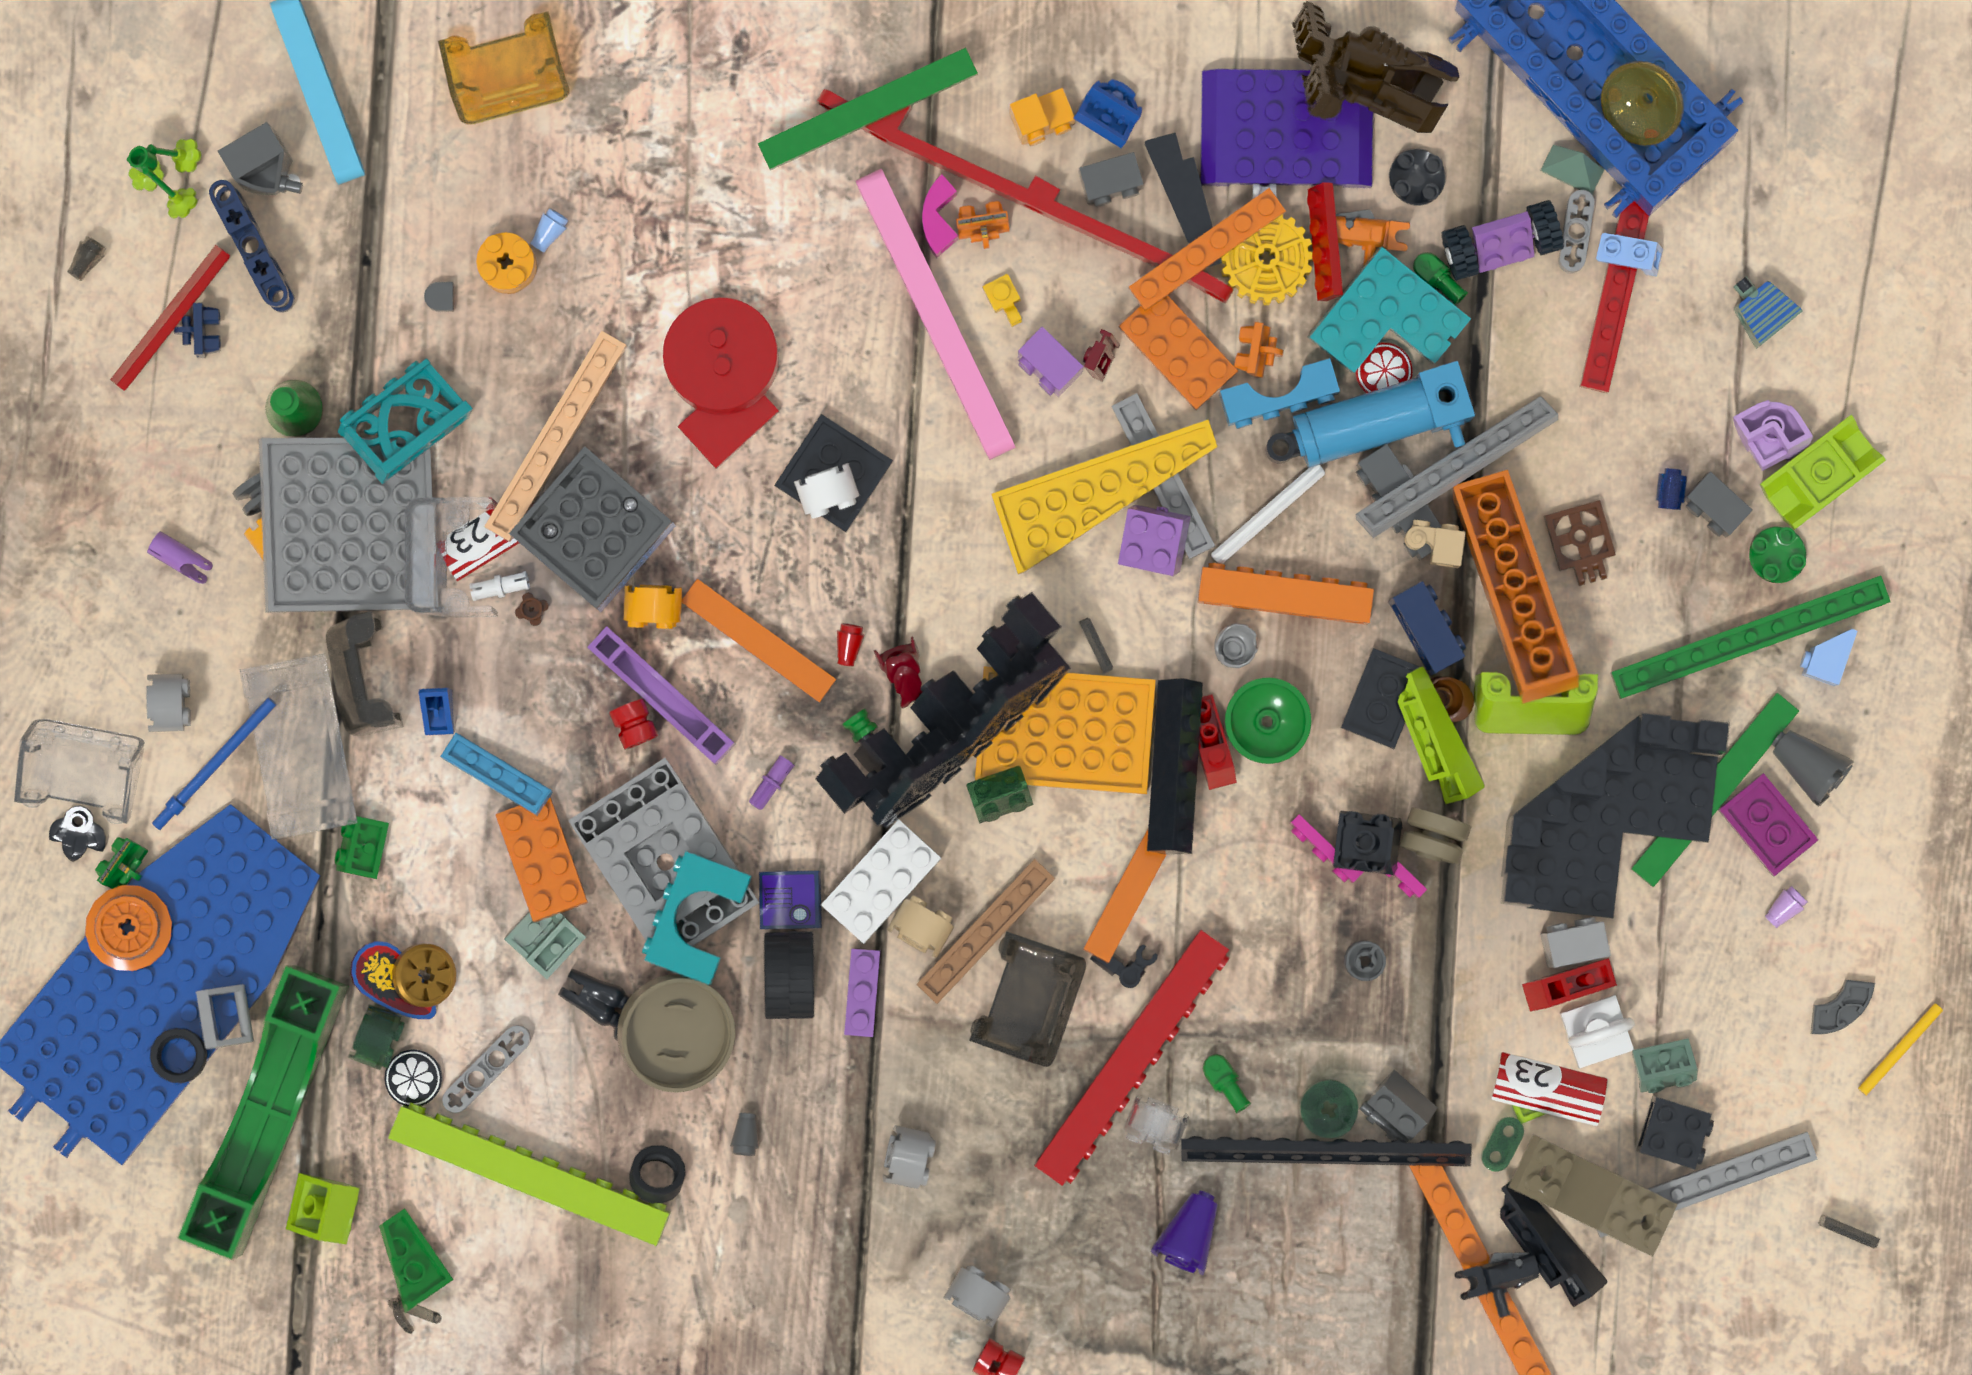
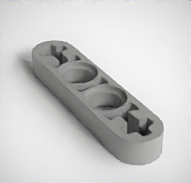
M519 1025L507 1029L446 1090L442 1099L444 1107L453 1113L465 1110L528 1047L531 1041L528 1029ZM513 1031L515 1033L523 1032L522 1040L524 1044L522 1046L518 1043L510 1049L515 1052L511 1057L508 1050L500 1046V1043L504 1041L505 1045H508L513 1039L510 1035ZM495 1050L501 1051L505 1056V1062L500 1067H494L489 1062V1055ZM473 1071H480L484 1075L485 1080L481 1087L476 1088L470 1085L468 1079ZM463 1082L466 1089L473 1092L474 1095L470 1098L469 1094L466 1093L461 1098L462 1106L454 1105L452 1107L449 1104L452 1100L449 1095L451 1093L459 1094L464 1089L459 1086Z

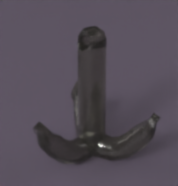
M398 1294L397 1298L389 1299L388 1306L393 1309L395 1320L405 1332L412 1334L414 1331L413 1326L410 1325L403 1313L405 1311ZM419 1305L406 1312L435 1324L440 1323L442 1320L440 1313Z

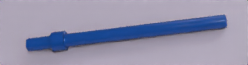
M268 697L177 796L173 795L166 802V808L152 822L157 829L161 830L174 815L178 816L185 809V803L274 709L277 704Z

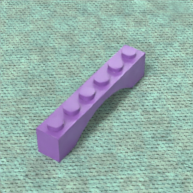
M607 626L587 647L715 765L736 745Z

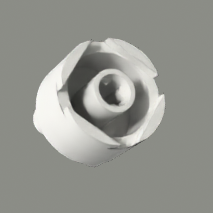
M849 463L842 465L844 469L842 471H839L838 466L807 476L805 484H802L800 479L794 481L805 515L810 514L811 518L814 519L830 512L829 507L838 505L840 510L856 503L855 498L860 495Z

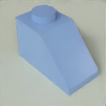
M1847 630L1812 647L1810 652L1805 651L1800 663V667L1804 668L1802 675L1831 686L1839 685L1857 630Z

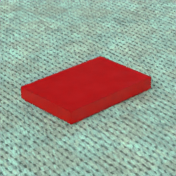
M764 395L752 406L731 414H711L696 409L677 427L713 467L717 469L777 415L779 410Z

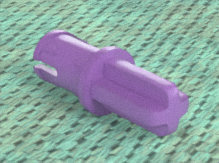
M780 755L766 776H762L763 781L750 798L749 803L755 808L762 810L777 789L781 790L780 785L795 765Z

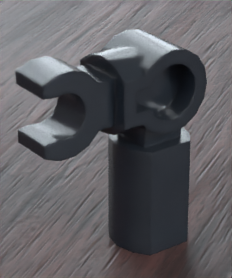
M1143 944L1136 951L1135 961L1130 960L1126 967L1122 965L1124 960L1115 953L1109 963L1093 955L1090 957V960L1111 976L1114 974L1118 975L1119 981L1124 987L1133 988L1139 984L1141 978L1146 973L1143 969L1147 965L1155 963L1158 955L1155 953L1151 959H1143L1142 951L1146 947Z

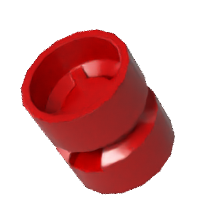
M643 698L609 712L614 727L621 729L618 736L624 750L659 736L653 721L646 718L649 711Z
M989 1338L972 1372L978 1375H1017L1025 1357L1013 1350L1005 1352L1002 1344ZM993 1360L1000 1362L998 1367L992 1363Z

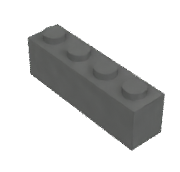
M1388 444L1356 465L1359 469L1356 471L1359 480L1364 486L1369 484L1375 493L1372 495L1374 502L1410 480ZM1426 504L1391 527L1396 534L1401 532L1403 537H1405L1407 531L1413 526V520L1428 521L1431 528H1441V524ZM1403 543L1412 558L1417 556L1421 560L1431 553V547L1426 543L1418 550L1409 549Z

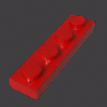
M1323 182L1307 189L1317 301H1329L1343 295L1333 183Z

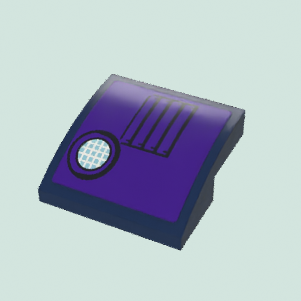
M821 871L759 872L760 929L822 928Z

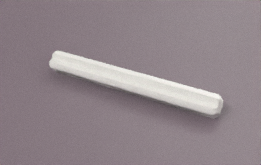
M1317 465L1308 468L1212 552L1211 556L1215 562L1223 564L1323 477L1325 474L1324 469Z

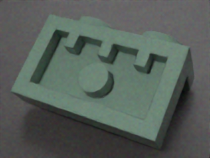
M1689 1038L1632 1050L1641 1093L1647 1091L1649 1093H1657L1666 1087L1675 1085L1677 1087H1685L1697 1080L1698 1069Z

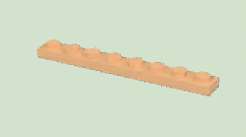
M603 331L600 332L484 527L511 542L513 537L509 534L510 531L532 507L627 348L626 344Z

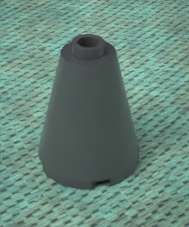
M1791 730L1786 734L1782 731L1772 743L1775 747L1773 754L1818 807L1830 797L1827 792L1831 793L1834 788L1837 789L1853 767L1854 761Z

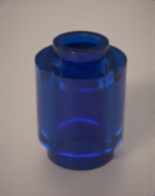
M1665 468L1664 474L1658 473L1656 492L1658 508L1681 510V503L1685 502L1687 476L1682 475V470Z

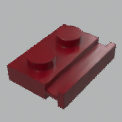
M1101 329V341H1095L1093 347H1088L1083 362H1085L1084 368L1092 378L1103 382L1115 357L1112 352L1115 347L1119 349L1120 344L1112 333Z

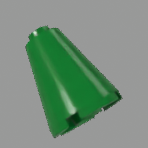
M287 380L278 384L272 389L266 400L265 411L269 423L276 431L285 436L295 437L310 433L318 426L323 415L322 401L318 391L307 382L301 380Z

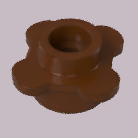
M525 593L522 596L523 601L520 607L515 610V615L518 619L524 618L530 621L532 626H538L541 624L543 612L548 610V602L534 598L532 593ZM530 607H534L533 612L529 611Z

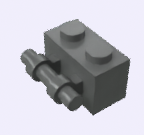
M1393 1070L1376 1088L1370 1099L1365 1101L1359 1109L1367 1116L1366 1119L1372 1125L1376 1123L1387 1133L1385 1136L1391 1141L1404 1140L1408 1142L1428 1124L1438 1107L1397 1071Z

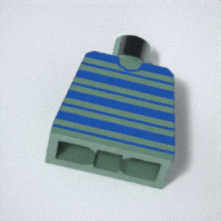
M1746 276L1733 286L1743 298V301L1734 308V312L1756 349L1803 312L1796 303L1770 281L1765 282L1757 289Z

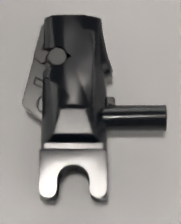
M1493 1253L1488 1264L1457 1271L1454 1276L1456 1279L1465 1278L1470 1282V1289L1460 1295L1462 1300L1492 1293L1499 1318L1510 1315L1505 1297L1507 1289L1511 1287L1518 1289L1524 1284L1539 1278V1268L1536 1258L1532 1253Z

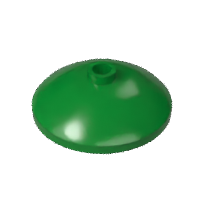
M1259 678L1246 683L1232 696L1225 713L1226 733L1233 747L1245 758L1261 764L1283 762L1298 753L1306 743L1311 730L1310 708L1305 697L1292 684L1277 678ZM1268 716L1272 719L1270 727L1262 725L1263 717Z

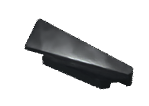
M1175 132L1146 140L1145 147L1187 242L1190 244L1213 227L1195 159L1192 157L1183 160ZM1221 258L1209 267L1222 264Z
M1510 1180L1501 1188V1191L1505 1194L1504 1205L1500 1209L1501 1220L1523 1251L1534 1254L1539 1273L1550 1289L1560 1284L1573 1307L1591 1298L1607 1284V1279L1538 1201L1508 1187L1511 1182Z

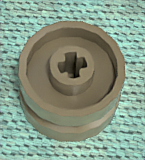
M1412 807L1407 822L1410 826L1423 831L1422 834L1413 831L1403 832L1400 847L1416 852V855L1430 860L1460 865L1464 851L1461 847L1449 843L1448 840L1467 841L1472 826Z

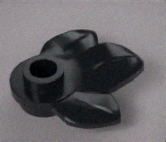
M81 805L71 807L66 812L65 817L57 819L52 823L49 830V840L62 842L63 853L72 862L81 858L86 852L87 847L103 852L106 846L104 829L94 822L92 812L87 807ZM74 817H81L83 819V824H76L74 822Z

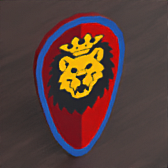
M374 941L365 944L355 953L351 961L350 975L353 984L360 993L373 1002L405 1017L431 1019L435 1016L436 1006H413L405 1002L397 994L392 980L393 966L398 956L402 953L397 947L388 942Z

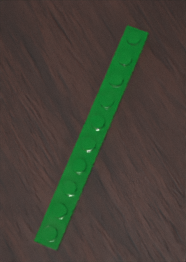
M1878 576L1610 672L1619 699L1888 604L1891 601L1882 576Z

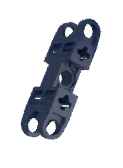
M227 180L214 182L209 189L210 199L228 234L232 237L240 252L244 264L263 300L277 312L289 311L295 303L294 294L276 259L269 250L243 196ZM221 185H226L225 187H222L220 190H218L215 198L216 188ZM230 191L229 198L221 201L223 194ZM250 240H258L259 247L254 253H247L245 249L247 242ZM283 291L282 299L274 302L275 294ZM288 298H289L288 304H287L286 306H284V307H281V306H283V305L287 302V300H288Z

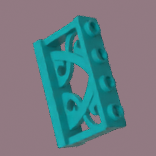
M427 358L421 363L418 361L413 362L404 371L406 373L400 379L392 378L384 385L383 392L377 396L375 393L371 394L362 402L361 405L363 407L356 412L350 410L340 419L339 435L345 438L375 472V477L382 484L466 421L473 409L466 400L463 401ZM425 379L432 384L433 393L429 399L424 397L426 393L425 385L422 390L414 389L413 384L416 380ZM405 389L406 394H399ZM438 394L453 408L452 411L435 401ZM408 406L420 408L416 420L417 429L420 433L418 437L403 430L388 433V417L391 407ZM380 408L378 417L372 414ZM427 411L430 412L427 418L434 419V424L427 425L423 421L424 414ZM362 422L370 423L371 428L363 432L368 435L377 433L378 438L372 440L361 438L356 431L357 425ZM400 437L405 440L406 444L404 447H398L396 445L397 440L390 443V439ZM379 445L385 462L383 463L369 447Z

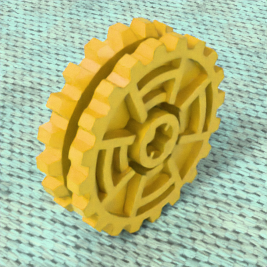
M1281 215L1221 257L1222 264L1225 265L1221 274L1223 277L1229 278L1227 285L1232 289L1236 288L1238 290L1237 296L1242 299L1244 296H1248L1249 303L1255 304L1257 300H1262L1264 306H1269L1271 300H1276L1279 304L1284 302L1286 295L1292 298L1297 293L1296 287L1302 288L1307 280L1303 276H1309L1312 267L1308 265V262H1312V252L1308 251L1312 243L1310 239H1304L1303 235L1306 230L1303 226L1297 228L1294 225L1296 221L1294 218L1290 217L1286 220ZM1264 251L1270 252L1269 256L1273 255L1274 259L1270 260L1269 265L1263 264L1264 260H1259Z

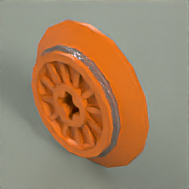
M122 885L107 890L94 901L86 917L85 935L90 950L102 963L116 970L135 971L150 966L164 954L171 940L172 920L167 906L156 893L141 886ZM128 920H132L131 925L135 926L134 932L129 931L128 935L125 936V931L121 929V924H127Z

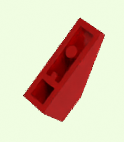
M1609 958L1522 984L1530 1012L1550 1008L1617 986Z

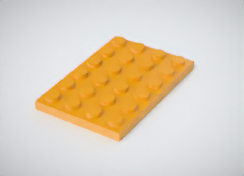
M984 666L983 679L986 678L989 681L998 675L992 667ZM1067 673L1047 698L1038 705L1033 703L1027 711L1022 713L1024 717L1007 732L1003 729L997 737L991 740L993 744L976 759L975 781L1147 795L1156 680Z

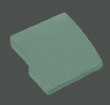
M528 912L504 940L542 976L548 979L586 936L562 913L534 923L530 912Z

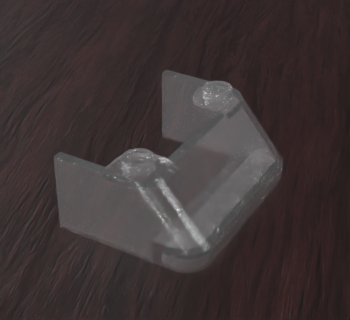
M492 497L416 498L407 505L405 518V602L410 610L418 614L454 618L498 617V611L492 606H469V598L465 592L456 588H447V532H460L464 530L469 524L470 509H495L498 503Z

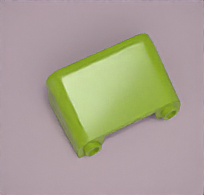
M1481 672L1475 676V725L1484 733L1581 734L1586 731L1590 724L1598 690V674L1579 675L1578 688L1561 692L1560 697H1544L1522 704L1520 696H1511L1510 682L1506 676L1501 673Z

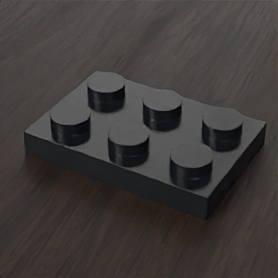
M1373 648L1341 729L1394 750L1405 725V719L1399 707L1398 699L1406 688L1408 682L1407 674L1419 668V666Z

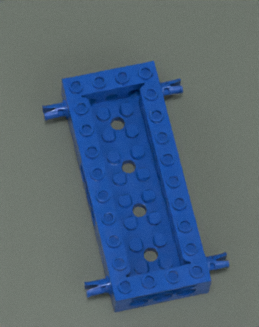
M1457 0L1455 11L1466 23L1448 38L1450 44L1464 37L1456 48L1458 52H1461L1476 36H1479L1622 187L1616 195L1604 204L1608 210L1617 203H1620L1612 214L1615 218L1633 201L1648 216L1653 214L1728 146L1738 132V129L1726 118L1739 105L1744 103L1742 98L1739 97L1732 103L1727 104L1736 91L1730 89L1714 105L1615 0ZM1533 5L1540 6L1544 11V15L1540 19L1531 18L1528 14L1529 7ZM1572 46L1579 47L1583 52L1582 58L1571 60L1567 56V49ZM1611 87L1618 88L1622 93V98L1615 102L1610 101L1606 97V90ZM1648 129H1656L1660 132L1661 139L1656 143H1651L1646 140L1645 132Z

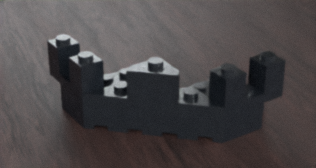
M1033 592L1023 598L1020 595L1013 598L1006 605L1008 610L1001 618L1005 624L998 628L994 625L985 631L982 635L984 640L976 648L998 674L996 677L989 681L986 678L981 680L973 687L975 691L973 693L956 671L953 670L937 681L933 678L920 688L922 693L910 708L930 732L926 734L923 731L911 741L913 746L907 754L883 728L876 734L871 731L862 737L859 741L861 746L854 753V756L868 771L866 776L846 752L837 758L831 756L820 765L822 771L815 779L844 814L864 802L872 811L871 819L876 825L882 824L885 828L926 802L932 796L930 792L935 790L942 782L947 784L963 769L960 766L965 764L970 757L974 756L977 758L993 744L991 740L997 737L1003 729L1007 732L1024 717L1022 713L1027 711L1033 703L1038 705L1047 698L1071 667L1049 642L1060 630V624Z
M1641 713L1507 819L1501 871L1503 885L1500 904L1524 906L1526 909L1614 918L1623 833L1709 843L1718 757L1689 753L1698 752L1722 755L1727 752L1730 723L1699 720L1698 722L1672 720L1671 716Z

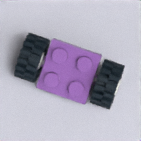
M1551 200L1529 205L1526 207V212L1472 227L1474 243H1472L1468 229L1464 225L1442 231L1441 237L1445 249L1444 252L1447 256V262L1453 278L1457 281L1477 275L1479 272L1494 270L1505 265L1535 257L1533 239L1535 247L1541 256L1562 250L1564 248L1563 234Z

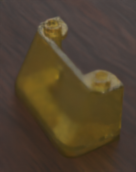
M548 11L533 14L524 22L525 32L472 47H470L467 39L460 36H450L438 41L450 96L459 120L462 123L477 124L559 102L568 97L570 89Z

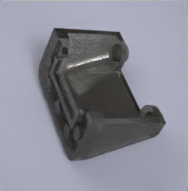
M372 611L351 616L331 626L326 633V644L345 730L354 736H365L404 727L401 713H393V709L387 701L382 699L369 700L358 649L372 647L371 640L373 635L377 631L383 630L381 616Z
M1006 931L1005 937L1001 940L998 949L1001 959L1007 962L989 1016L982 1015L974 1020L970 1030L971 1037L969 1041L1030 1063L1049 1067L1055 1060L1085 973L1086 961L1083 957Z

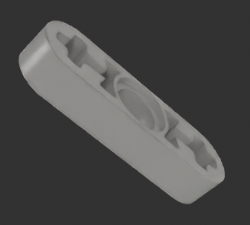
M1586 190L1575 191L1567 202L1562 233L1564 248L1560 250L1558 258L1560 268L1567 273L1578 272L1586 261L1594 210V198ZM1580 196L1584 197L1585 203H1588V206L1584 207L1581 213V217H1587V221L1581 218H1570V215H1577L1578 205L1573 204V201H1577ZM1572 224L1581 225L1584 228L1583 238L1578 240L1571 238L1568 232L1569 227ZM1566 242L1571 245H1583L1582 249L1576 248L1575 258L1579 259L1580 262L1575 263L1573 267L1569 266V261L1564 260V257L1570 255L1572 246L1566 247Z

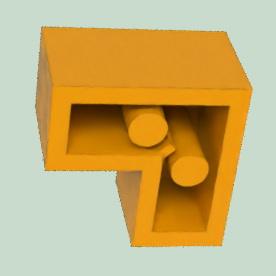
M1063 88L1040 97L1037 94H1033L1010 104L1009 114L1022 145L1029 143L1030 146L1037 145L1046 140L1044 136L1054 132L1056 136L1062 135L1072 130L1071 125L1075 124L1074 114Z

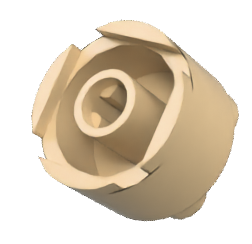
M912 895L910 900H903L887 930L892 933L893 929H896L899 932L897 938L923 953L930 949L934 951L932 957L937 958L954 929V926L950 924L952 917L940 910H937L936 913L926 908L927 903Z

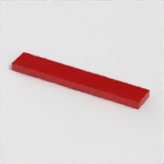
M217 245L213 247L110 380L123 391L127 390L192 307L193 303H195L230 258L228 253Z

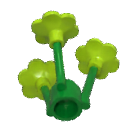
M180 139L173 150L158 148L152 144H149L147 148L143 146L134 147L127 157V162L132 166L129 170L132 186L136 190L145 189L151 192L158 185L168 194V215L173 219L178 216L180 218L188 216L190 210L198 202L195 198L196 191L193 188L172 190L162 181L164 173L160 170L161 164L157 160L156 154L171 156L172 161L175 162V169L178 172H194L197 162L201 159V151L197 149L196 140Z

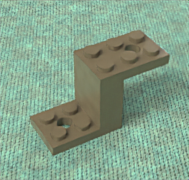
M1534 1134L1508 1186L1652 1257L1678 1205ZM1546 1166L1544 1174L1540 1177L1542 1168ZM1646 1215V1220H1645V1222L1641 1225V1221H1642L1643 1217Z

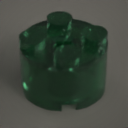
M369 1004L367 1012H370L371 1015H364L352 1046L356 1053L350 1051L348 1058L381 1070L382 1067L388 1068L394 1053V1049L390 1048L393 1040L399 1041L405 1022L400 1021L401 1016Z
M1323 1079L1312 1083L1304 1090L1299 1099L1301 1121L1309 1131L1323 1138H1337L1346 1134L1352 1129L1358 1116L1359 1106L1355 1094L1345 1084L1336 1080ZM1326 1101L1330 1104L1335 1103L1336 1107L1332 1109L1333 1115L1331 1116L1321 1112L1324 1108L1323 1103Z

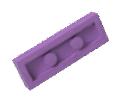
M851 949L844 1035L873 1037L880 951Z

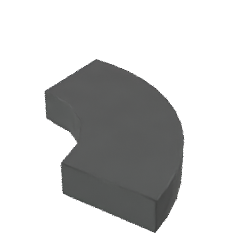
M1844 980L1842 990L1835 999L1826 1004L1813 1005L1810 1034L1833 1033L1842 1030L1854 1022L1869 1005L1875 983Z

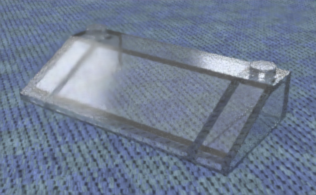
M326 654L240 669L244 697L248 701L250 716L268 697L277 704L253 730L268 811L266 812L272 840H281L358 823Z

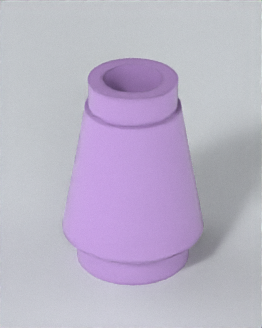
M1791 886L1787 890L1784 889L1765 917L1778 928L1803 911V906L1807 903V900Z

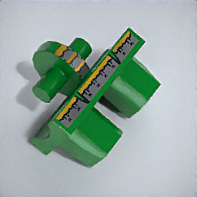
M117 837L111 845V850L115 852V855L110 862L107 860L100 861L95 868V872L99 875L97 881L111 889L127 885L131 877L140 881L142 875L136 870L148 853L145 847L128 838Z

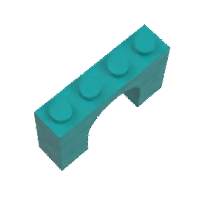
M686 851L684 857L679 855L673 868V871L677 873L674 883L668 882L663 899H666L667 902L663 911L658 909L652 926L657 928L653 938L647 937L642 953L646 954L644 960L711 985L721 957L695 948L682 939L676 926L678 908L688 896L701 891L712 892L742 903L752 876Z

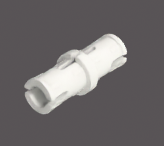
M524 571L504 577L496 575L491 580L470 583L472 599L477 601L493 596L502 598L507 593L530 589V584L527 583L529 578L527 572Z

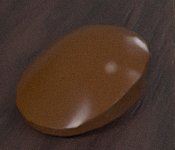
M1436 676L1430 679L1452 723L1467 718L1474 706L1473 694L1469 687L1462 681L1451 677Z

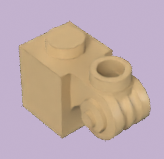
M1413 520L1412 528L1407 531L1404 537L1405 544L1409 549L1418 550L1426 543L1431 547V565L1459 568L1461 566L1465 532L1458 531L1459 526L1442 524L1441 528H1431L1428 521Z

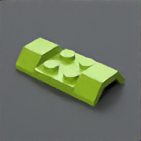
M1850 415L1760 483L1765 497L1780 517L1795 530L1881 465L1886 459L1871 446L1859 430L1854 417Z

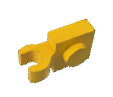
M1008 273L982 286L995 313L1003 310L1012 327L1022 322V318L1014 305L1021 301V298Z

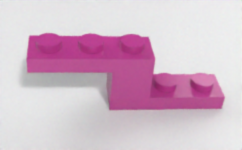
M1298 814L1290 822L1294 827L1291 832L1302 843L1307 839L1314 846L1312 853L1323 863L1328 860L1333 864L1335 848ZM1397 862L1398 869L1394 876L1401 882L1398 887L1409 898L1412 895L1420 898L1427 888L1402 864ZM1340 868L1332 870L1344 883L1347 880L1354 883L1363 873V871Z

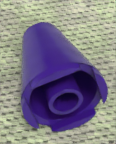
M1199 1190L1198 1194L1191 1193L1154 1243L1151 1253L1158 1257L1160 1252L1166 1255L1165 1262L1191 1273H1195L1197 1268L1199 1274L1203 1275L1207 1267L1218 1204L1214 1202L1215 1197Z

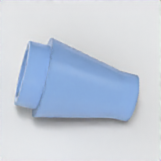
M549 208L546 213L543 212L530 244L545 253L547 248L567 229L565 225L569 220Z

